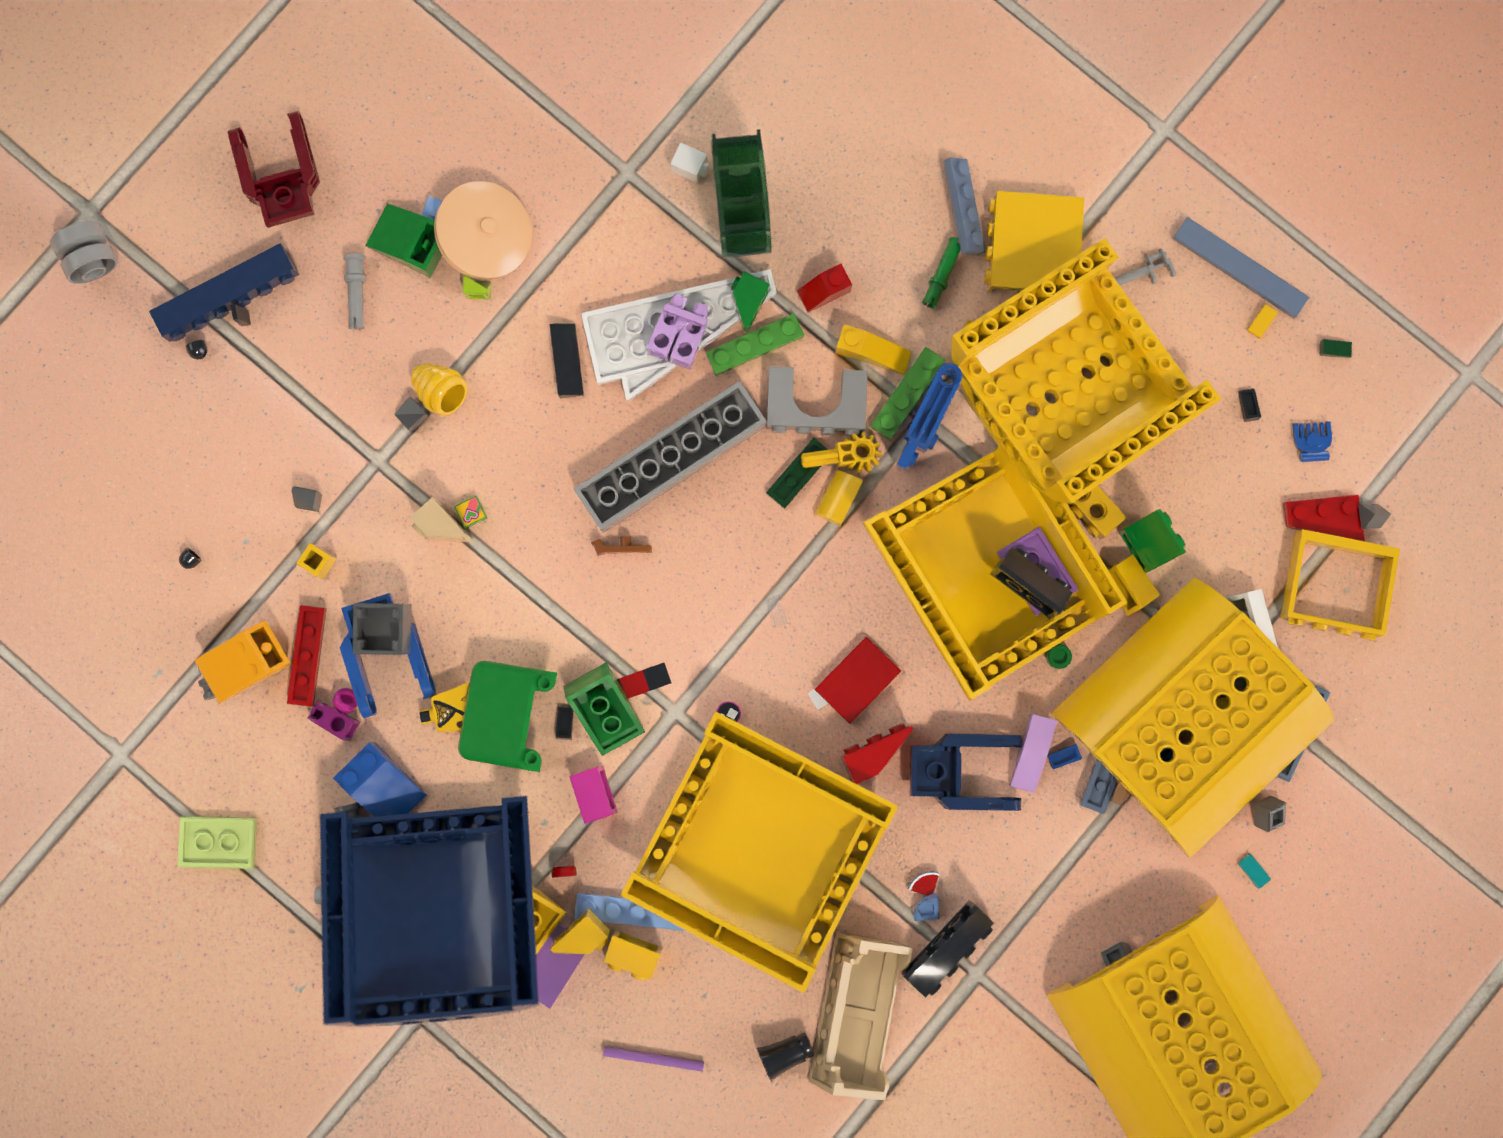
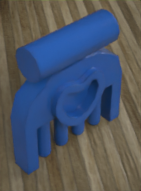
M1331 421L1325 422V431L1324 423H1319L1320 435L1318 434L1316 422L1313 423V432H1311L1310 423L1306 424V436L1303 423H1300L1299 427L1298 423L1292 424L1294 444L1298 450L1302 451L1299 454L1300 462L1329 461V451L1324 450L1331 446L1332 442Z

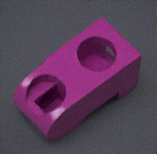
M319 700L316 701L307 717L313 723L344 741L352 739L361 721L341 713Z

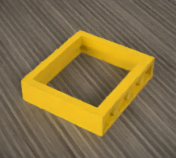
M1304 529L1296 531L1280 618L1287 619L1288 624L1303 626V623L1312 624V629L1327 631V628L1337 629L1336 633L1340 635L1351 636L1352 633L1361 634L1360 638L1375 641L1376 637L1386 636L1400 548ZM1305 544L1382 559L1371 627L1293 612Z

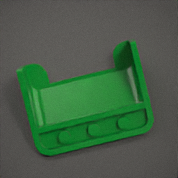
M491 661L477 662L471 672L458 743L460 756L470 761L540 772L541 756L537 751L525 748L535 691H550L555 686L557 673Z

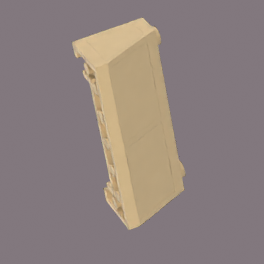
M836 931L814 1049L815 1056H813L809 1076L810 1083L836 1096L886 1099L889 1079L886 1073L882 1071L899 971L906 970L911 964L912 947L897 942Z

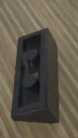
M550 324L558 396L560 399L584 396L576 325Z

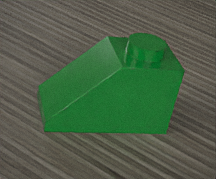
M744 271L741 278L738 276L735 278L731 290H733V300L743 331L748 333L770 291V284Z

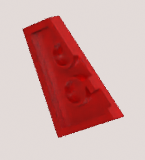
M1359 495L1283 503L1287 528L1304 529L1365 542L1364 530L1361 528L1359 515Z

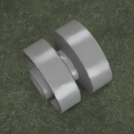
M83 221L69 225L59 230L50 239V245L57 259L62 261V270L70 283L82 284L97 280L113 271L118 264L111 247L106 244L107 238L98 222Z

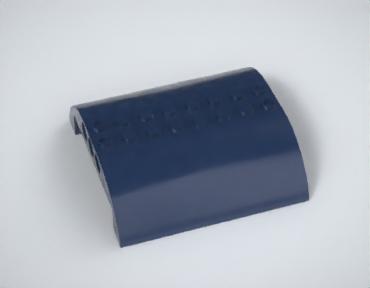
M527 796L501 798L502 805L364 818H351L347 812L320 814L323 1025L337 1027H380L496 1016L526 1010L539 1005Z

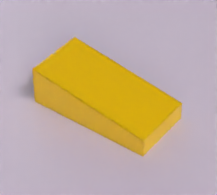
M1265 304L1247 331L1260 339L1278 312Z

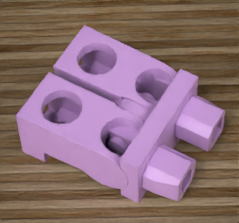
M675 294L670 303H666L648 343L647 354L667 362L670 358L671 363L692 370L697 351L708 325V306L696 303L693 312H688L684 310L687 299Z

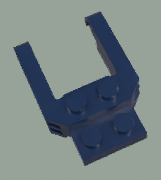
M944 734L933 746H910V796L934 797L945 809L1021 811V798L959 796L961 790L960 747L1022 748V735Z

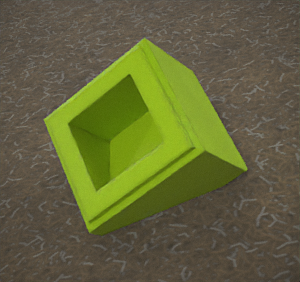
M464 275L463 293L467 299L489 300L491 299V282L474 281Z

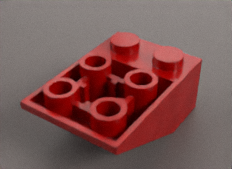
M904 723L890 728V734L884 737L882 734H877L866 739L868 744L862 747L859 744H854L844 749L845 754L840 757L851 782L859 784L879 775L913 731V727L905 726Z

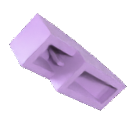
M1035 714L1029 715L1025 735L1022 738V748H1019L1010 782L1011 787L1035 792L1049 752L1057 720Z

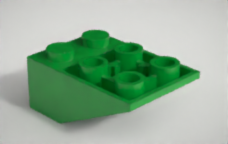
M388 203L365 245L431 278L442 257L435 239L434 221Z
M1161 509L1148 514L1118 532L1130 553L1135 556L1145 573L1186 553L1184 549L1186 545L1183 538L1178 533L1175 534L1171 527V518L1166 512H1162Z

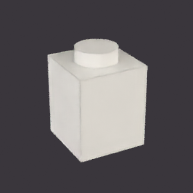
M680 142L670 164L671 172L698 183L700 177L706 176L710 166L707 163V154Z

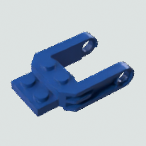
M949 363L939 368L904 437L908 442L896 467L905 470L907 466L912 468L919 453L915 452L916 449L923 453L927 449H933L939 437L935 433L962 380V372L957 365ZM942 376H950L953 380V383H945L942 380Z
M387 593L359 603L394 602L391 593ZM352 604L341 608L349 632L339 648L359 711L363 718L376 715L377 708L360 654H353ZM411 622V654L407 655L415 679L418 678L424 695L422 698L427 699L436 695V689L416 625Z

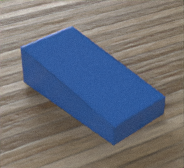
M1077 744L1047 755L1053 770L1082 759Z

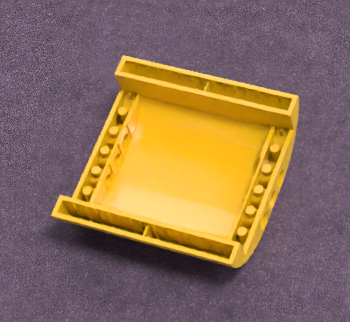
M999 447L990 454L885 512L884 510L862 523L969 701L1091 623L1111 614L1128 603L1068 504L1049 498L1034 488L1024 477H1020ZM1037 527H1040L1079 589L1071 595L1061 614L1051 619L1042 613L1035 616L1024 599L990 575L991 571L1000 561L996 552Z
M715 711L704 732L705 737L636 871L631 873L620 896L805 993L816 971V966L898 806Z

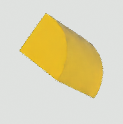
M836 470L814 514L841 527L863 480L846 472Z
M1133 554L1108 569L1128 602L1122 606L1127 616L1142 609L1160 596Z

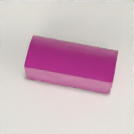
M603 765L569 776L584 824L618 813Z

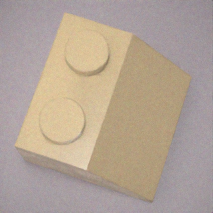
M433 497L410 516L414 522L411 526L425 539L429 537L434 541L470 543L473 540L445 507Z

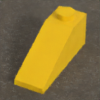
M845 324L843 325L835 354L905 375L912 351L870 332Z

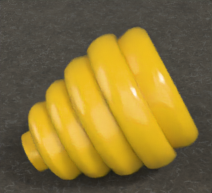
M423 363L414 367L411 372V384L418 394L419 400L430 412L447 416L454 413L463 404L467 396L468 387L462 375L455 369L437 364Z

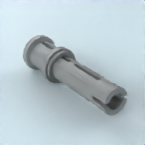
M345 254L343 255V260L346 261L344 281L348 284V328L352 330L359 328L361 330L364 329L362 284L366 281V276L363 275L365 255Z

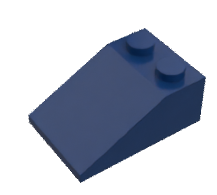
M369 742L333 778L355 801L374 817L408 814L427 796L376 742Z

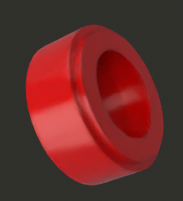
M575 866L553 867L551 874L552 878L577 876V870Z

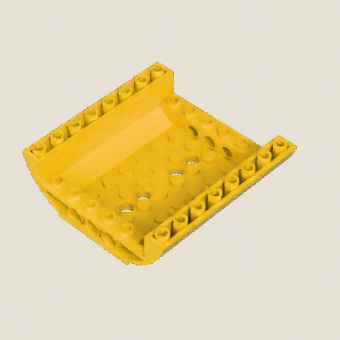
M1106 238L952 335L951 339L952 362L962 372L960 386L964 393L963 397L1020 477H1024L1042 494L1055 501L1072 504L1222 400L1208 379L1193 388L1108 270L1119 259V256ZM1100 356L1107 357L1110 361V366H1104L1100 362ZM1082 368L1090 370L1092 374L1091 379L1083 376ZM1046 392L1053 394L1055 403L1046 401ZM1026 405L1035 407L1036 416H1031L1027 413Z
M1195 577L1050 713L1068 732L1073 733L1169 833L1173 838L1172 841L1189 859L1334 722L1332 711L1312 682L1244 612H1241L1215 589ZM1238 677H1243L1247 681L1246 689L1241 692L1234 687V682ZM1221 694L1226 695L1229 700L1228 706L1224 709H1220L1216 705V698ZM1185 729L1190 731L1192 739L1188 744H1182L1179 741V733ZM1165 747H1169L1173 751V758L1168 762H1164L1160 758V752Z
M1219 895L1197 906L1200 913L1078 984L1072 986L1066 982L1046 994L1127 1138H1250L1296 1111V1108L1315 1091L1321 1081L1322 1071ZM1168 990H1175L1177 993V999L1172 1004H1167L1164 1000V995ZM1182 1013L1190 1015V1023L1185 1027L1179 1026L1177 1021L1178 1016ZM1208 1059H1215L1217 1063L1215 1071L1211 1073L1206 1072L1204 1069L1205 1062ZM1228 1082L1230 1085L1229 1093L1224 1096L1219 1095L1217 1091L1219 1084Z

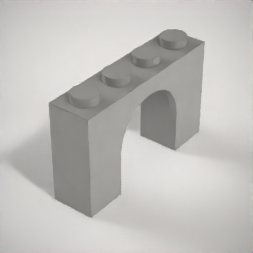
M769 366L767 429H772V433H786V430H796L797 434H811V431H821V435H835V432H845V436H851L854 433L860 436V433L866 429L868 371L843 370L839 406L829 415L812 417L803 413L794 401V367Z

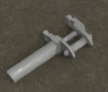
M1160 248L1157 254L1152 256L1145 254L1144 262L1148 266L1140 267L1114 278L1119 285L1148 275L1149 278H1152V284H1156L1157 279L1153 271L1154 269L1162 266L1167 267V270L1171 271V277L1176 276V271L1170 257L1166 258V251ZM1161 258L1162 263L1153 265V260Z

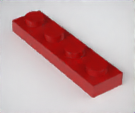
M300 605L287 704L314 707L327 608Z

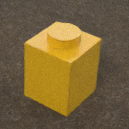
M309 543L296 564L312 575L324 580L337 558L320 547Z

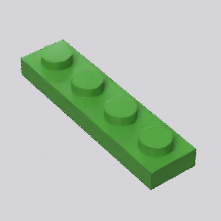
M794 313L706 352V356L715 376L799 340L804 337V333Z
M925 347L870 428L890 441L946 360Z

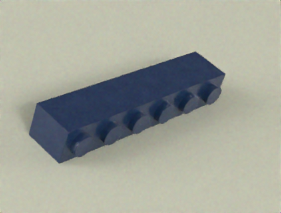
M280 243L150 310L149 313L163 338L169 342L179 341L186 336V333L206 327L208 325L207 322L215 318L221 319L226 317L229 311H231L230 305L236 304L240 307H245L251 303L252 299L270 294L273 288L293 282L295 280L294 277L300 274L288 251Z

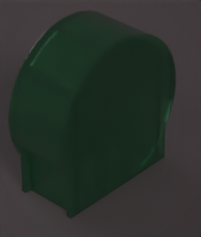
M760 129L756 130V135L716 139V134H712L710 145L721 257L730 258L771 254L769 201Z

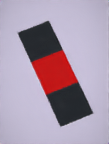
M665 662L617 679L628 699L672 683Z

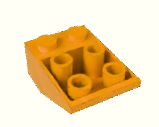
M266 620L242 631L194 660L219 704L287 669L290 664Z

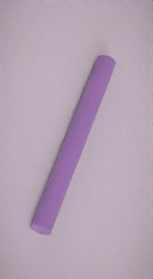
M608 1046L604 1047L603 1056L703 1072L704 1061Z

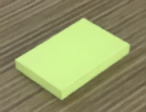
M181 816L177 867L255 868L257 818Z

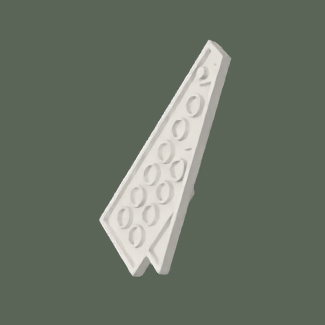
M771 269L751 274L770 284V291L764 301L766 303L776 295ZM736 277L581 313L597 384L602 385L622 380L628 402L678 367V365L671 363L670 358L667 362L647 354L648 343L666 303H670L675 294L687 299L684 310L688 312H693L696 303L708 306V325L698 351L737 324L740 319L733 300V290H731Z

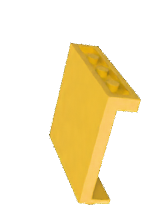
M997 191L994 199L990 198L989 213H993L992 222L988 223L987 237H991V246L986 248V260L989 261V270L986 269L984 274V284H988V292H992L993 289L1022 291L1079 255L1082 248L1085 197Z

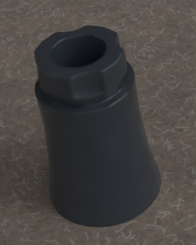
M805 1032L771 1045L756 1048L770 1082L782 1073L805 1062L806 1059L815 1056Z

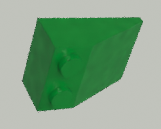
M607 662L563 686L566 700L602 756L645 733L640 720Z

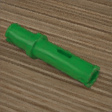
M956 237L949 238L936 272L928 282L930 286L922 300V304L925 306L929 303L928 308H937L943 290H946L948 287V278L961 250L960 243H957L959 239Z

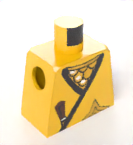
M469 683L431 697L433 708L419 711L422 725L435 723L437 732L461 731Z

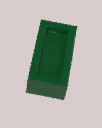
M1323 339L1320 341V356L1351 358L1352 342Z

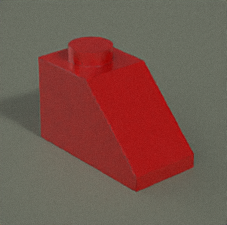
M841 263L817 275L797 290V293L807 313L851 292L852 283Z

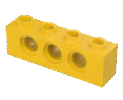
M1099 486L1086 493L1082 500L1078 499L1072 504H1068L1074 516L1078 520L1081 518L1087 525L1085 527L1086 530L1094 538L1102 539L1127 518ZM1091 506H1096L1099 508V518H1094L1091 516Z

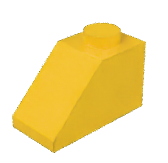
M588 909L552 942L550 950L553 953L590 954L595 949L599 951L609 941L607 938L610 929Z

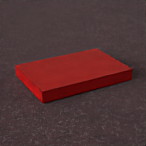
M865 637L814 690L841 717L851 724L895 679L901 670L876 645Z

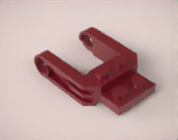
M299 111L288 113L287 116L290 119L292 127L290 132L300 168L266 176L258 181L247 140L242 129L239 127L228 130V137L242 191L251 203L261 208L267 228L315 215L310 196H312L319 185L320 179L306 127Z

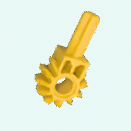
M862 431L859 437L854 433L851 435V440L846 438L843 442H838L834 449L803 453L801 455V463L804 468L837 464V469L848 468V470H852L856 466L858 474L862 472L863 467L865 471L870 472L872 466L877 467L879 464L876 458H880L882 452L876 449L881 444L880 442L873 444L872 441L875 436L871 435L866 439V432ZM856 448H863L867 456L865 458L859 457L856 454Z

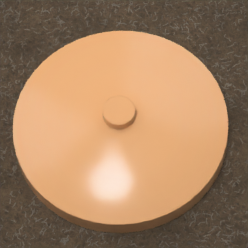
M484 181L462 184L444 198L436 212L434 234L438 248L453 268L468 277L480 280H493L504 277L514 271L524 261L529 252L532 241V228L527 211L515 195L497 184Z

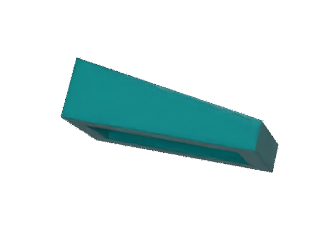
M1248 854L1238 862V865L1256 888L1260 889L1272 880L1251 854Z

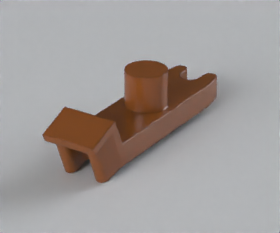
M621 536L620 546H604L601 539L591 542L598 556L619 553H652L651 545L631 546V536Z

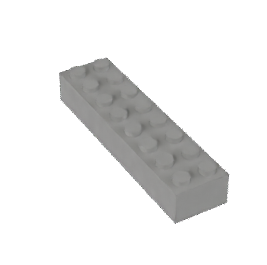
M738 381L574 488V491L599 529L604 533L767 427V421L742 383Z

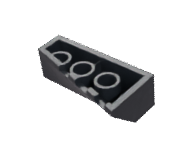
M968 900L916 956L908 968L901 973L902 976L925 998L929 994L933 996L942 986L940 984L942 979L946 975L948 977L952 976L959 967L957 963L963 957L967 959L975 951L976 947L974 945L980 938L984 940L993 931L991 926L994 922L973 902Z

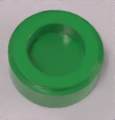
M1058 644L1046 653V661L1054 669H1063L1071 663L1072 653L1065 645Z

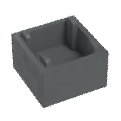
M353 604V654H411L412 604Z

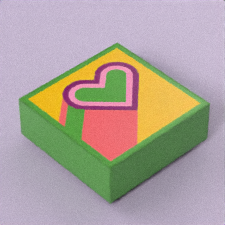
M477 496L454 506L465 529L488 519Z

